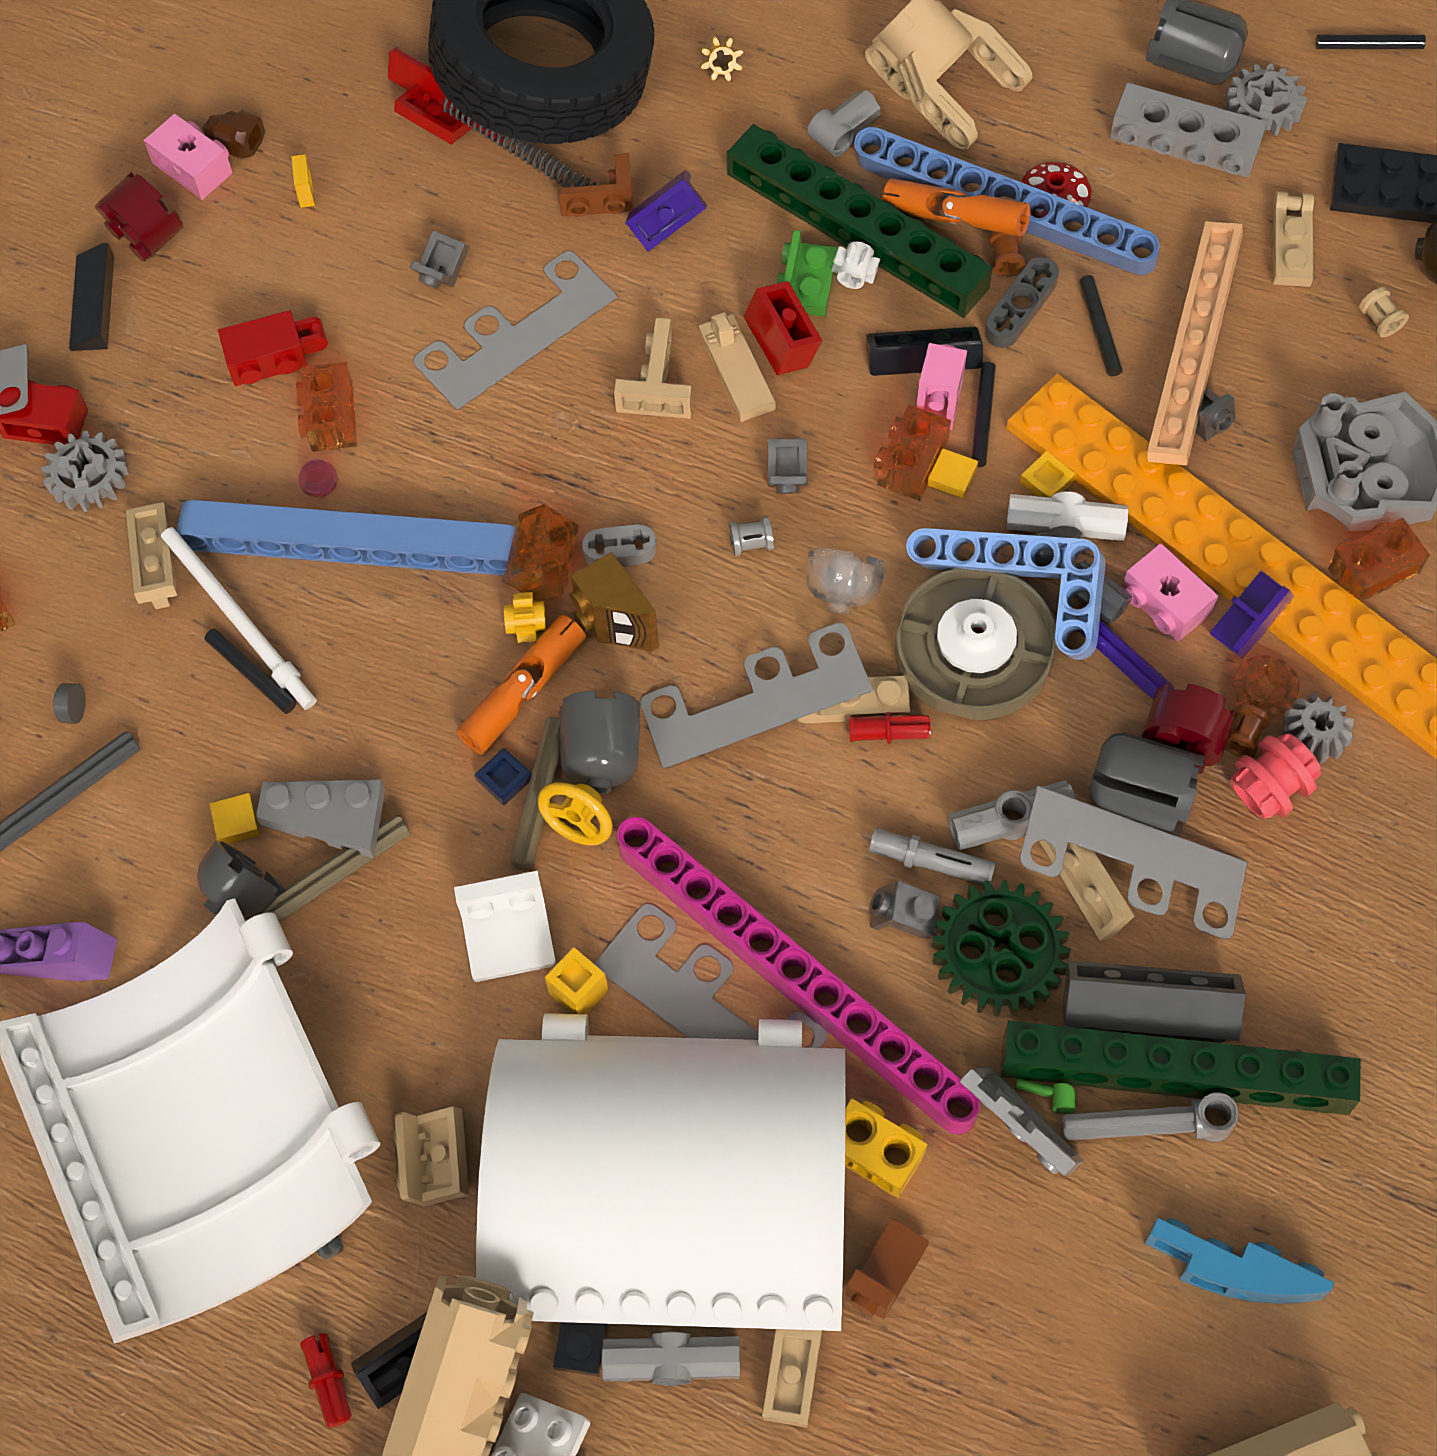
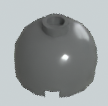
M217 840L202 859L197 874L199 888L208 898L204 906L216 916L226 901L234 898L244 919L263 913L275 901L284 888L267 871L262 879L261 877L264 874L255 866V861L223 841L219 843Z

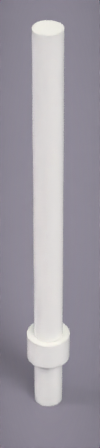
M174 527L167 528L161 534V538L273 671L272 678L281 689H287L304 710L311 708L317 702V699L299 679L301 676L300 672L290 661L285 662Z

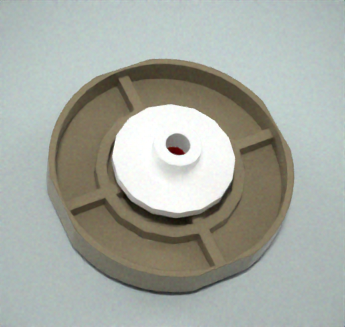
M954 568L931 577L921 584L907 599L896 634V660L900 673L905 676L911 691L933 709L972 720L996 719L1025 707L1046 685L1056 648V625L1051 611L1042 597L1031 586L1016 576L1000 572Z

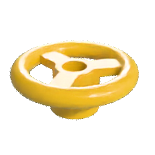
M556 782L546 785L538 795L539 811L549 826L561 836L575 843L588 846L599 845L608 840L612 833V820L602 804L600 794L594 788L586 784L572 785ZM554 795L567 796L562 805L550 803V799ZM594 815L599 821L600 830L590 822ZM560 818L567 819L570 823L577 825L583 832L568 826Z

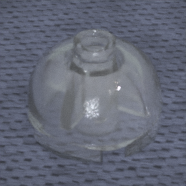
M816 548L814 551H808L805 579L808 589L814 597L827 603V611L850 614L851 607L865 606L873 601L880 592L887 564L870 556H867L866 563H863V559L855 557L853 552Z

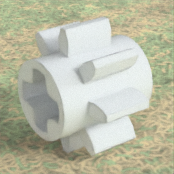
M851 242L848 244L847 249L838 247L833 261L832 272L838 273L837 279L845 287L858 289L864 285L865 281L870 284L873 283L880 259L873 257L874 251L869 245L863 242Z

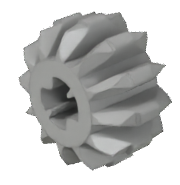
M1315 692L1313 695H1310L1308 701L1300 697L1295 701L1293 709L1286 712L1283 719L1286 725L1282 735L1292 734L1298 738L1315 755L1321 765L1326 762L1329 756L1336 760L1342 755L1343 748L1349 747L1353 740L1351 730L1354 727V719L1344 717L1348 711L1347 705L1339 707L1333 705V695L1327 697L1325 702H1323Z

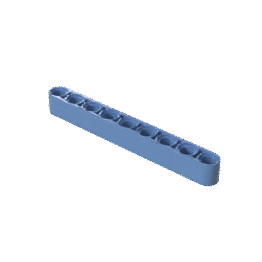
M876 127L864 128L855 137L854 145L858 163L861 168L886 179L895 178L962 191L968 196L988 195L999 198L1010 196L1014 198V201L1028 203L1030 205V213L1039 208L1048 212L1043 218H1034L1030 215L1029 225L1026 230L1029 234L1133 274L1145 275L1152 272L1157 266L1160 244L1156 235L1148 230ZM871 145L880 147L873 154L863 152L865 148ZM902 158L914 160L912 164L905 167L896 164ZM938 170L947 173L942 179H932L929 177L931 173ZM969 183H976L981 186L975 192L963 190L964 186ZM953 194L944 195L941 200H945L949 195ZM1074 221L1080 223L1082 228L1078 231H1068L1064 226ZM1108 234L1116 237L1117 240L1113 244L1106 245L1099 242L1098 239ZM1137 248H1147L1150 250L1151 255L1139 258L1133 254V251Z
M188 500L182 504L176 531L193 551L490 575H512L517 572L523 537L522 532L518 528L505 524Z

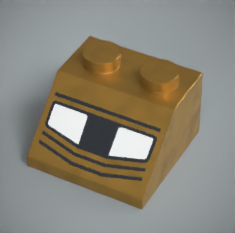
M612 552L571 575L573 592L569 595L576 608V611L573 612V617L584 633L590 631L597 642L648 651H654L659 648L656 611Z

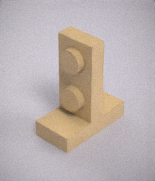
M656 318L654 333L647 332L645 353L650 355L649 364H642L641 380L616 379L614 388L616 412L691 419L693 409L692 386L666 383L672 346L671 319Z

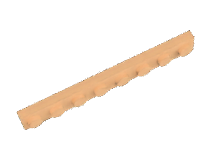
M1205 221L1147 451L1148 462L1188 464L1241 245L1243 224Z

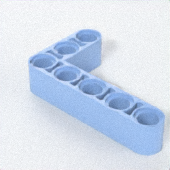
M930 528L918 529L909 536L906 544L909 557L926 569L947 571L961 568L999 572L1013 576L1061 579L1055 642L1063 653L1075 660L1086 659L1095 651L1098 640L1106 564L1102 551L1093 542L1077 538ZM928 540H934L936 543L935 552L928 558H921L920 548L922 544ZM966 543H974V555L966 561H960L958 552L961 546ZM1004 546H1013V558L1007 563H998V551ZM1045 548L1053 549L1054 558L1052 562L1047 566H1037V554ZM1083 551L1093 552V564L1087 569H1077L1075 566L1076 557ZM1078 591H1088L1090 594L1088 605L1083 609H1073L1071 606L1073 595ZM1075 630L1084 631L1086 640L1083 646L1075 650L1069 649L1067 638L1070 633Z

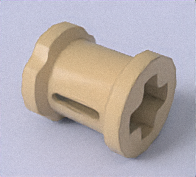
M1387 287L1373 290L1363 298L1358 307L1362 314H1368L1378 327L1377 333L1382 338L1399 331L1409 319L1406 311L1399 310L1390 299V291ZM1381 309L1384 310L1386 316L1381 312Z

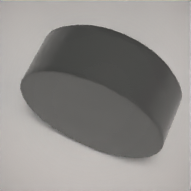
M62 683L57 688L53 707L55 716L60 723L77 724L81 721L85 710V694L80 684Z

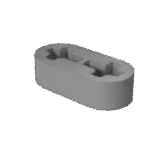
M639 524L591 530L582 541L583 556L589 565L610 552L614 554L622 566L640 565L652 560L657 549L654 532L650 527ZM642 539L643 549L636 550L634 540ZM604 543L605 549L603 554L596 553V544Z

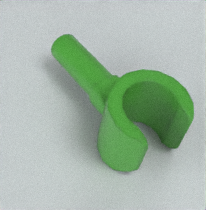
M1018 1078L1017 1089L1052 1098V1111L1063 1114L1075 1112V1091L1069 1084L1058 1083L1050 1086Z

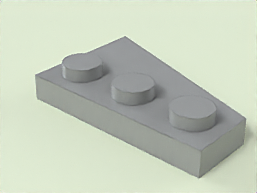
M382 780L263 782L256 818L261 826L302 838L306 836L326 841L329 846L342 849L343 846L358 850L363 856L374 859L385 786Z
M992 1067L972 1068L960 1080L986 1107L1006 1123L1007 1128L1015 1137L1022 1142H1027L1039 1153L1037 1158L1053 1174L1058 1172L1063 1176L1072 1174L1084 1162L1070 1145Z

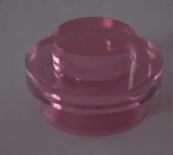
M320 459L307 462L299 474V484L302 491L312 497L328 495L335 489L338 482L335 468Z

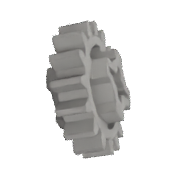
M1254 64L1252 73L1243 68L1239 78H1232L1225 102L1229 103L1228 111L1267 121L1265 131L1270 130L1274 136H1278L1280 127L1289 132L1292 129L1293 122L1299 123L1307 98L1303 97L1306 88L1305 86H1296L1299 78L1297 75L1289 78L1286 76L1287 68H1282L1279 72L1274 71L1273 64H1269L1266 70H1261L1258 64Z
M83 431L81 439L77 440L72 434H69V443L63 445L60 442H56L54 444L58 451L56 454L46 453L45 458L49 465L43 466L41 469L46 478L43 482L58 504L64 501L69 510H73L77 503L81 505L84 512H88L90 503H96L99 508H103L104 502L102 499L108 497L109 499L116 500L117 497L113 490L115 488L125 489L126 487L122 478L129 475L125 454L122 449H119L113 438L107 441L102 432H99L94 439L90 437L88 431Z

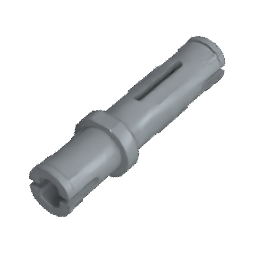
M875 828L869 847L870 853L904 862V867L911 869L913 865L982 885H985V881L989 880L991 882L996 865L994 861L920 841V836L914 834L909 838L879 828Z

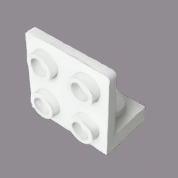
M538 871L454 887L456 903L462 917L473 981L480 982L555 966L556 960Z

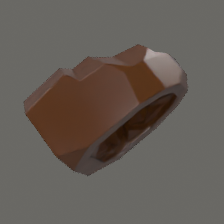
M243 110L238 113L229 111L224 115H212L202 127L206 137L212 141L214 139L220 141L228 150L229 155L237 158L253 156L262 143L265 134L261 118Z

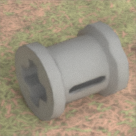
M768 515L762 516L760 521L737 524L736 521L729 522L734 556H740L742 551L766 548L767 551L774 550L772 529ZM759 534L758 536L743 538L744 536Z

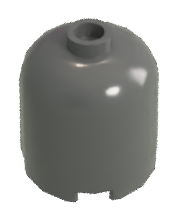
M596 691L578 692L564 697L563 706L559 710L560 752L563 772L567 778L576 784H586L594 788L599 794L609 793L613 787L628 782L638 767L640 702L633 696L621 692H614V699L596 698Z

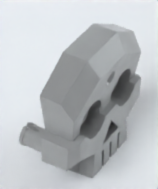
M1407 392L1361 403L1355 397L1344 398L1337 393H1330L1323 397L1315 413L1299 427L1292 454L1295 466H1297L1296 470L1300 479L1306 511L1321 509L1343 523L1348 531L1375 530L1380 522L1408 525L1432 519L1437 509V420ZM1365 434H1371L1376 439H1370ZM1378 484H1384L1389 489H1382Z

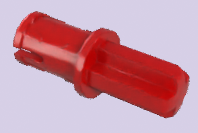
M886 712V716L849 717L850 742L887 740V744H891V740L927 739L931 734L930 718L928 715L891 716L890 712Z
M320 1333L318 1334V1341H316L315 1335L301 1341L300 1347L303 1350L311 1380L308 1382L309 1389L316 1392L325 1425L327 1427H339L349 1422L352 1417L341 1382L344 1378V1373L342 1370L337 1369L328 1334Z

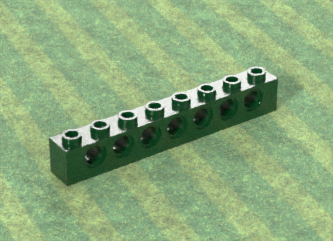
M752 124L727 151V175L845 247L851 242H863L869 245L874 251L873 257L880 259L878 267L962 318L968 315L989 290L993 267L987 264L983 258L970 254L957 246L950 238L942 237L930 230L920 220L908 217L898 211L891 203L878 199L868 193L861 185L852 183L838 175L831 167L823 166L811 159L804 151L799 148H793L781 141L771 131H765Z
M1008 1021L1003 1035L1000 1076L1003 1078H1021L1030 1081L1066 1083L1076 1086L1195 1099L1204 1098L1212 1093H1223L1231 1097L1235 1103L1349 1115L1360 1102L1361 1058Z

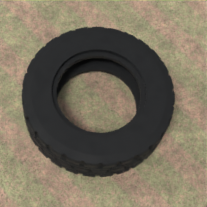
M433 0L428 42L429 64L431 65L430 69L436 83L439 84V88L447 99L452 101L453 105L466 117H470L472 121L484 128L491 129L495 133L509 138L513 137L532 143L563 144L565 142L587 140V138L609 131L610 128L613 129L624 121L626 116H629L638 105L645 88L653 52L654 23L645 0ZM537 16L549 18L564 23L581 33L592 45L595 53L578 64L566 67L532 65L517 60L503 52L493 43L486 31L496 23L512 17Z

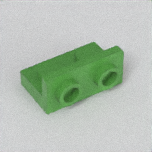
M794 230L791 243H784L782 265L787 266L785 273H778L776 284L789 281L807 314L826 317L834 275L832 267L837 247L801 243V231Z

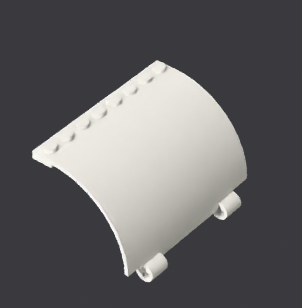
M235 898L227 900L212 922L186 946L135 979L99 996L40 1016L33 1013L0 1021L1 1059L114 1344L202 1313L272 1279L304 1260L338 1236L372 1203L354 1162L377 1150L380 1146V1141L361 1102L349 1103L342 1107L337 1105L276 970V967L284 964L293 955L274 913H263L245 922Z
M544 1013L542 1040L498 1039L489 1078L482 1133L477 1204L476 1278L504 1286L510 1290L511 1293L508 1300L516 1306L519 1297L528 1302L527 1310L534 1312L532 1321L841 1331L845 1187V1049L803 1048L802 1020L759 1019L758 1040L589 1035L588 1014Z

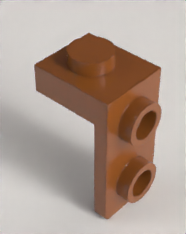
M890 1220L860 1271L856 1269L847 1283L845 1295L851 1298L850 1304L870 1317L876 1314L884 1319L927 1249L928 1240L897 1220Z

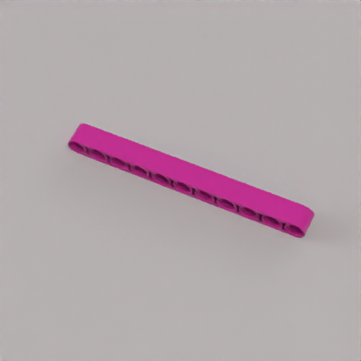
M631 817L620 824L617 831L620 855L625 863L944 1130L951 1134L959 1135L967 1133L973 1128L979 1113L980 1101L960 1082L961 1079L648 820L642 817ZM636 836L647 840L645 844L639 847H632L627 844L628 840ZM664 862H673L678 866L673 872L664 873L657 869ZM697 887L704 888L709 892L707 896L701 899H694L688 893ZM728 913H733L740 917V921L734 925H725L719 919ZM763 939L769 941L773 946L768 951L758 952L751 947V944L756 940ZM789 966H798L805 973L800 978L791 979L783 974V970ZM827 992L834 995L837 1001L833 1005L822 1006L817 1003L815 997L820 993ZM860 1019L867 1022L870 1029L865 1033L859 1034L851 1031L847 1025L852 1020ZM885 1047H896L902 1052L903 1057L897 1061H888L883 1058L880 1051ZM920 1074H928L933 1077L937 1085L931 1089H922L915 1084L914 1078ZM953 1102H962L969 1108L970 1114L963 1118L955 1117L948 1111L947 1106Z

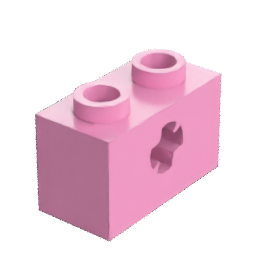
M173 114L144 139L152 163L201 200L233 173L228 160L229 152L220 141L216 139L212 141L206 137L194 122H186L176 114Z
M929 343L919 380L915 423L947 430L953 429L962 392L967 350L957 349L948 344L937 345Z
M1161 543L1126 572L1122 586L1125 591L1132 595L1130 603L1134 607H1141L1153 619L1155 626L1162 633L1170 634L1177 642L1182 640L1212 614L1218 595Z

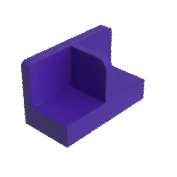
M684 170L628 214L625 223L647 251L657 246L707 207V204L689 182L691 175L687 170Z
M1260 571L1239 598L1234 596L1231 599L1233 605L1211 630L1210 635L1243 659L1294 596L1288 588L1282 587L1264 572Z

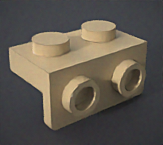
M452 1106L419 1116L406 1112L395 1114L396 1129L394 1131V1143L397 1148L398 1158L396 1182L401 1199L418 1205L429 1206L468 1196L469 1183L463 1109Z

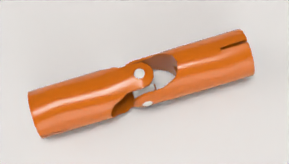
M895 178L887 181L883 192L898 195L899 197L885 194L882 196V201L891 203L898 211L905 215L954 224L960 223L963 220L978 229L1015 236H1023L1025 234L1031 215L1030 205L1025 202L988 195L968 196L962 191ZM953 194L949 195L942 203V209L946 216L943 217L939 213V202L944 195Z
M559 615L508 672L504 683L493 689L456 730V734L465 745L474 752L483 755L518 716L524 700L528 701L533 698L586 639V634L575 621L572 623L573 620L569 617ZM533 667L542 673V677L535 683L531 674L522 669Z

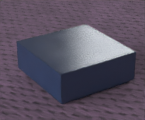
M503 748L474 775L476 781L501 804L506 805L530 782L532 773Z

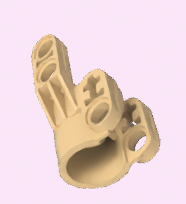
M911 0L872 40L873 43L865 51L867 62L900 97L911 100L913 106L954 148L962 151L968 150L978 138L974 120L937 82V79L968 50L1004 88L1019 92L1032 80V71L1028 64L989 23L956 9L950 13L939 0Z

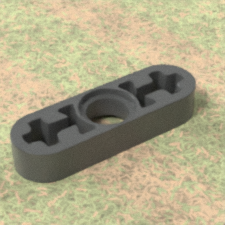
M1036 257L1027 263L987 318L985 337L990 344L1004 348L1013 345L1057 285L1059 269L1053 260L1046 257ZM1042 273L1047 274V277H1041L1035 288L1033 286L1035 276H1040ZM1017 296H1025L1031 300L1032 305L1027 308H1019L1012 303V299ZM1009 316L1011 318L1009 329L1005 328L1002 332L997 331L996 327L1001 328Z

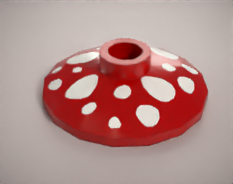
M1047 162L1036 165L1027 171L1021 180L1024 184L1088 207L1091 200V186L1087 177L1077 168L1066 163ZM1039 208L1030 214L1035 218H1043L1048 212Z

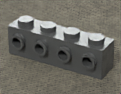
M1067 961L1062 1005L1064 1024L1074 1028L1116 1030L1120 1033L1129 1034L1152 1033L1176 1039L1183 1036L1200 1037L1215 1043L1226 1040L1239 1041L1246 993L1241 975Z

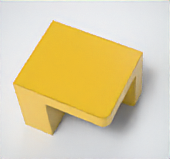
M574 947L544 977L549 995L571 1014H588L608 992L605 973Z

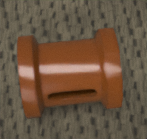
M992 232L989 235V245L994 249L995 256L992 269L996 275L1011 277L1018 275L1024 269L1026 262L1020 253L1019 246L1022 242V236Z
M1240 704L1235 710V721L1230 730L1225 750L1238 757L1248 755L1253 758L1258 750L1256 743L1261 731L1268 727L1271 719L1265 711L1253 705Z

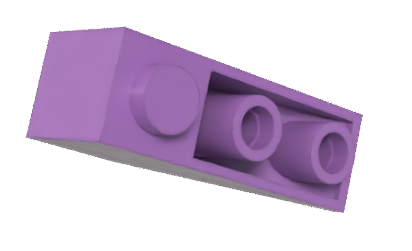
M85 922L0 930V974L67 981L109 979L117 938Z

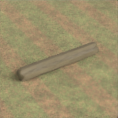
M551 716L544 723L511 855L512 865L516 868L528 870L534 866L545 821L539 811L538 795L542 788L554 783L561 755L560 718Z
M394 815L379 826L375 857L409 835V828L399 815ZM346 847L283 889L275 901L265 910V913H274L278 921H282L373 858L363 856L358 850Z

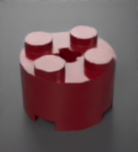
M132 172L95 205L96 210L106 219L104 225L118 240L123 236L131 242L129 245L131 251L144 262L184 228L183 222L175 210L170 215L167 213V207L160 200L163 197L160 192L141 175L136 174L134 176Z
M1170 683L1164 684L1156 690L1142 737L1204 755L1203 767L1194 765V767L1199 768L1198 774L1204 772L1205 766H1212L1220 762L1233 723L1235 710H1228L1224 707L1226 698L1208 688L1188 684L1186 691L1171 690Z

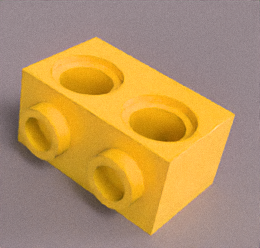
M851 1098L845 1108V1167L899 1199L923 1160L928 1144L922 1141L923 1136L913 1127L904 1123L897 1126L885 1119L886 1114L875 1104L865 1100L861 1104ZM860 1125L865 1127L871 1136L863 1142H856L848 1137L846 1131L852 1126ZM898 1148L906 1153L908 1161L902 1165H893L886 1160L884 1153L889 1149Z

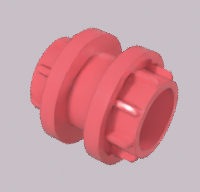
M1292 734L1280 735L1277 738L1267 735L1258 743L1262 755L1257 760L1248 755H1243L1235 762L1237 772L1230 777V784L1236 795L1250 811L1261 819L1271 818L1275 814L1285 817L1293 810L1289 797L1295 792L1303 797H1309L1317 789L1315 780L1321 776V767L1317 759L1298 738Z

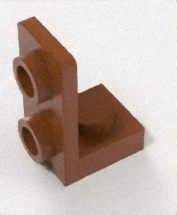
M629 153L614 154L615 169L608 170L609 184L558 189L561 215L581 217L588 214H618L633 210Z

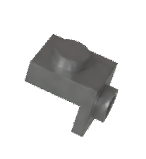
M433 230L420 263L412 261L410 268L420 273L418 280L437 289H439L441 283L453 287L470 246Z
M1206 387L1195 431L1204 441H1208L1217 433L1226 431L1236 421L1234 397L1229 393L1219 398Z
M768 439V487H776V493L778 494L799 493V486H807V439Z
M899 880L883 886L875 891L870 902V912L872 913L870 928L880 930L891 926L923 939L932 937L935 932L934 928L940 896Z

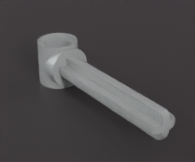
M1212 1093L1201 1099H1192L1191 1106L1066 1114L1062 1119L1064 1138L1068 1141L1193 1132L1195 1139L1220 1142L1228 1138L1232 1133L1238 1120L1239 1111L1231 1097L1223 1093ZM1210 1109L1220 1110L1225 1114L1227 1124L1214 1126L1206 1120L1204 1113Z

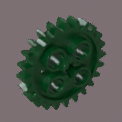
M988 880L985 881L983 893H979L971 885L968 887V900L956 894L953 899L955 909L948 906L943 907L942 916L946 921L936 920L934 929L940 935L932 938L931 947L940 951L933 954L932 962L937 965H945L939 970L938 978L939 980L952 979L948 987L949 994L955 993L960 989L963 991L962 1005L967 1004L973 998L978 1000V1013L984 1010L986 1004H990L993 1007L994 1016H999L1002 1006H1008L1011 1014L1016 1016L1019 1003L1022 1002L1029 1011H1032L1035 1006L1034 996L1046 1002L1050 995L1047 987L1055 990L1059 988L1061 980L1057 975H1065L1067 970V964L1061 960L1068 959L1071 953V948L1062 945L1068 941L1069 932L1057 931L1062 925L1064 918L1063 916H1049L1053 907L1052 902L1042 906L1037 904L1040 895L1039 891L1034 892L1028 898L1024 896V884L1020 883L1015 892L1009 891L1007 880L1002 881L1000 890L994 891ZM997 914L1003 918L1005 923L1000 926H993L985 921L984 916ZM975 927L978 930V932L969 931L968 928ZM1023 937H1033L1040 943V947L1028 949L1021 944L1020 939ZM1001 943L1008 946L1007 949L1003 948L1000 952L993 949L994 947H999ZM966 946H973L981 952L982 956L977 959H969L961 953V949ZM1024 964H1032L1033 968L1028 969ZM1008 969L1016 974L1018 980L1006 983L998 978L996 973L999 970Z

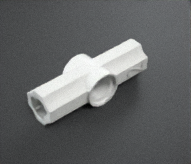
M1074 492L1056 493L1052 498L1010 494L1006 529L1038 533L1049 532L1062 538L1082 539V537L1124 541L1128 522V506L1087 502L1082 495Z

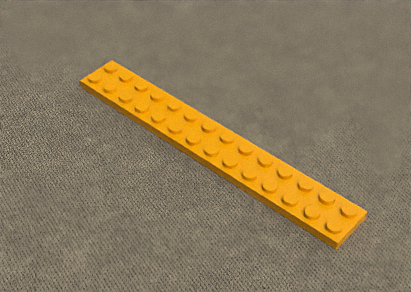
M1058 373L1007 420V430L1040 455L1048 451L1076 473L1074 480L1102 503L1127 505L1128 523L1157 545L1161 543L1187 568L1231 601L1234 596L1239 598L1260 571L1264 572L1282 587L1288 588L1294 598L1267 630L1437 759V659L1183 467L1178 464L1148 462L1147 451L1149 442Z

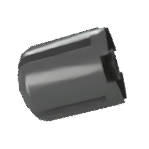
M1166 0L1160 14L1161 19L1154 40L1151 39L1146 61L1151 62L1155 66L1211 85L1222 84L1232 77L1248 36L1247 24L1242 16L1198 0Z
M1126 732L1113 734L1103 743L1089 787L1092 804L1095 807L1133 821L1181 835L1183 823L1180 822H1187L1197 790L1198 779L1196 778L1199 768L1194 767V765L1203 767L1205 756Z

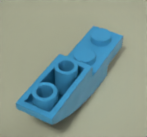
M1157 1218L1144 1243L1186 1263L1179 1280L1229 1298L1272 1304L1303 1303L1322 1300L1332 1290L1335 1283L1324 1278L1325 1273L1316 1266L1305 1262H1299L1297 1265L1282 1258V1252L1269 1244L1257 1242L1255 1245L1248 1242L1239 1256L1232 1253L1233 1248L1228 1244L1214 1238H1208L1205 1241L1191 1234L1189 1226L1172 1218H1166L1165 1221Z

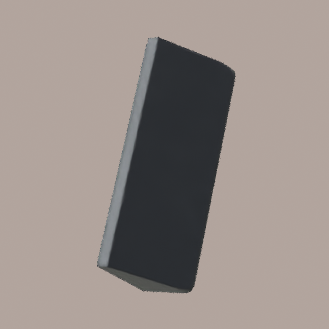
M108 243L97 245L76 256L69 342L70 351L108 349L114 255Z
M978 327L866 335L870 374L878 376L922 373L929 343L937 345L948 344L957 349L967 350L965 370L979 369L983 363V342Z
M427 1312L351 1363L354 1373L377 1409H380L402 1393Z

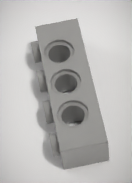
M1127 82L1114 115L1110 138L1121 141L1124 144L1139 146L1156 151L1159 154H1167L1195 164H1202L1230 174L1249 178L1263 139L1267 121Z

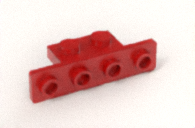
M397 48L389 52L388 79L408 90L395 100L394 112L451 145L473 128L468 127L467 123L463 124L461 119L457 120L455 116H450L449 112H444L443 104L446 96L439 88V84L436 83L429 66ZM448 100L446 109H449L452 101ZM498 133L494 135L493 139L497 138ZM504 136L499 140L500 143L503 142Z

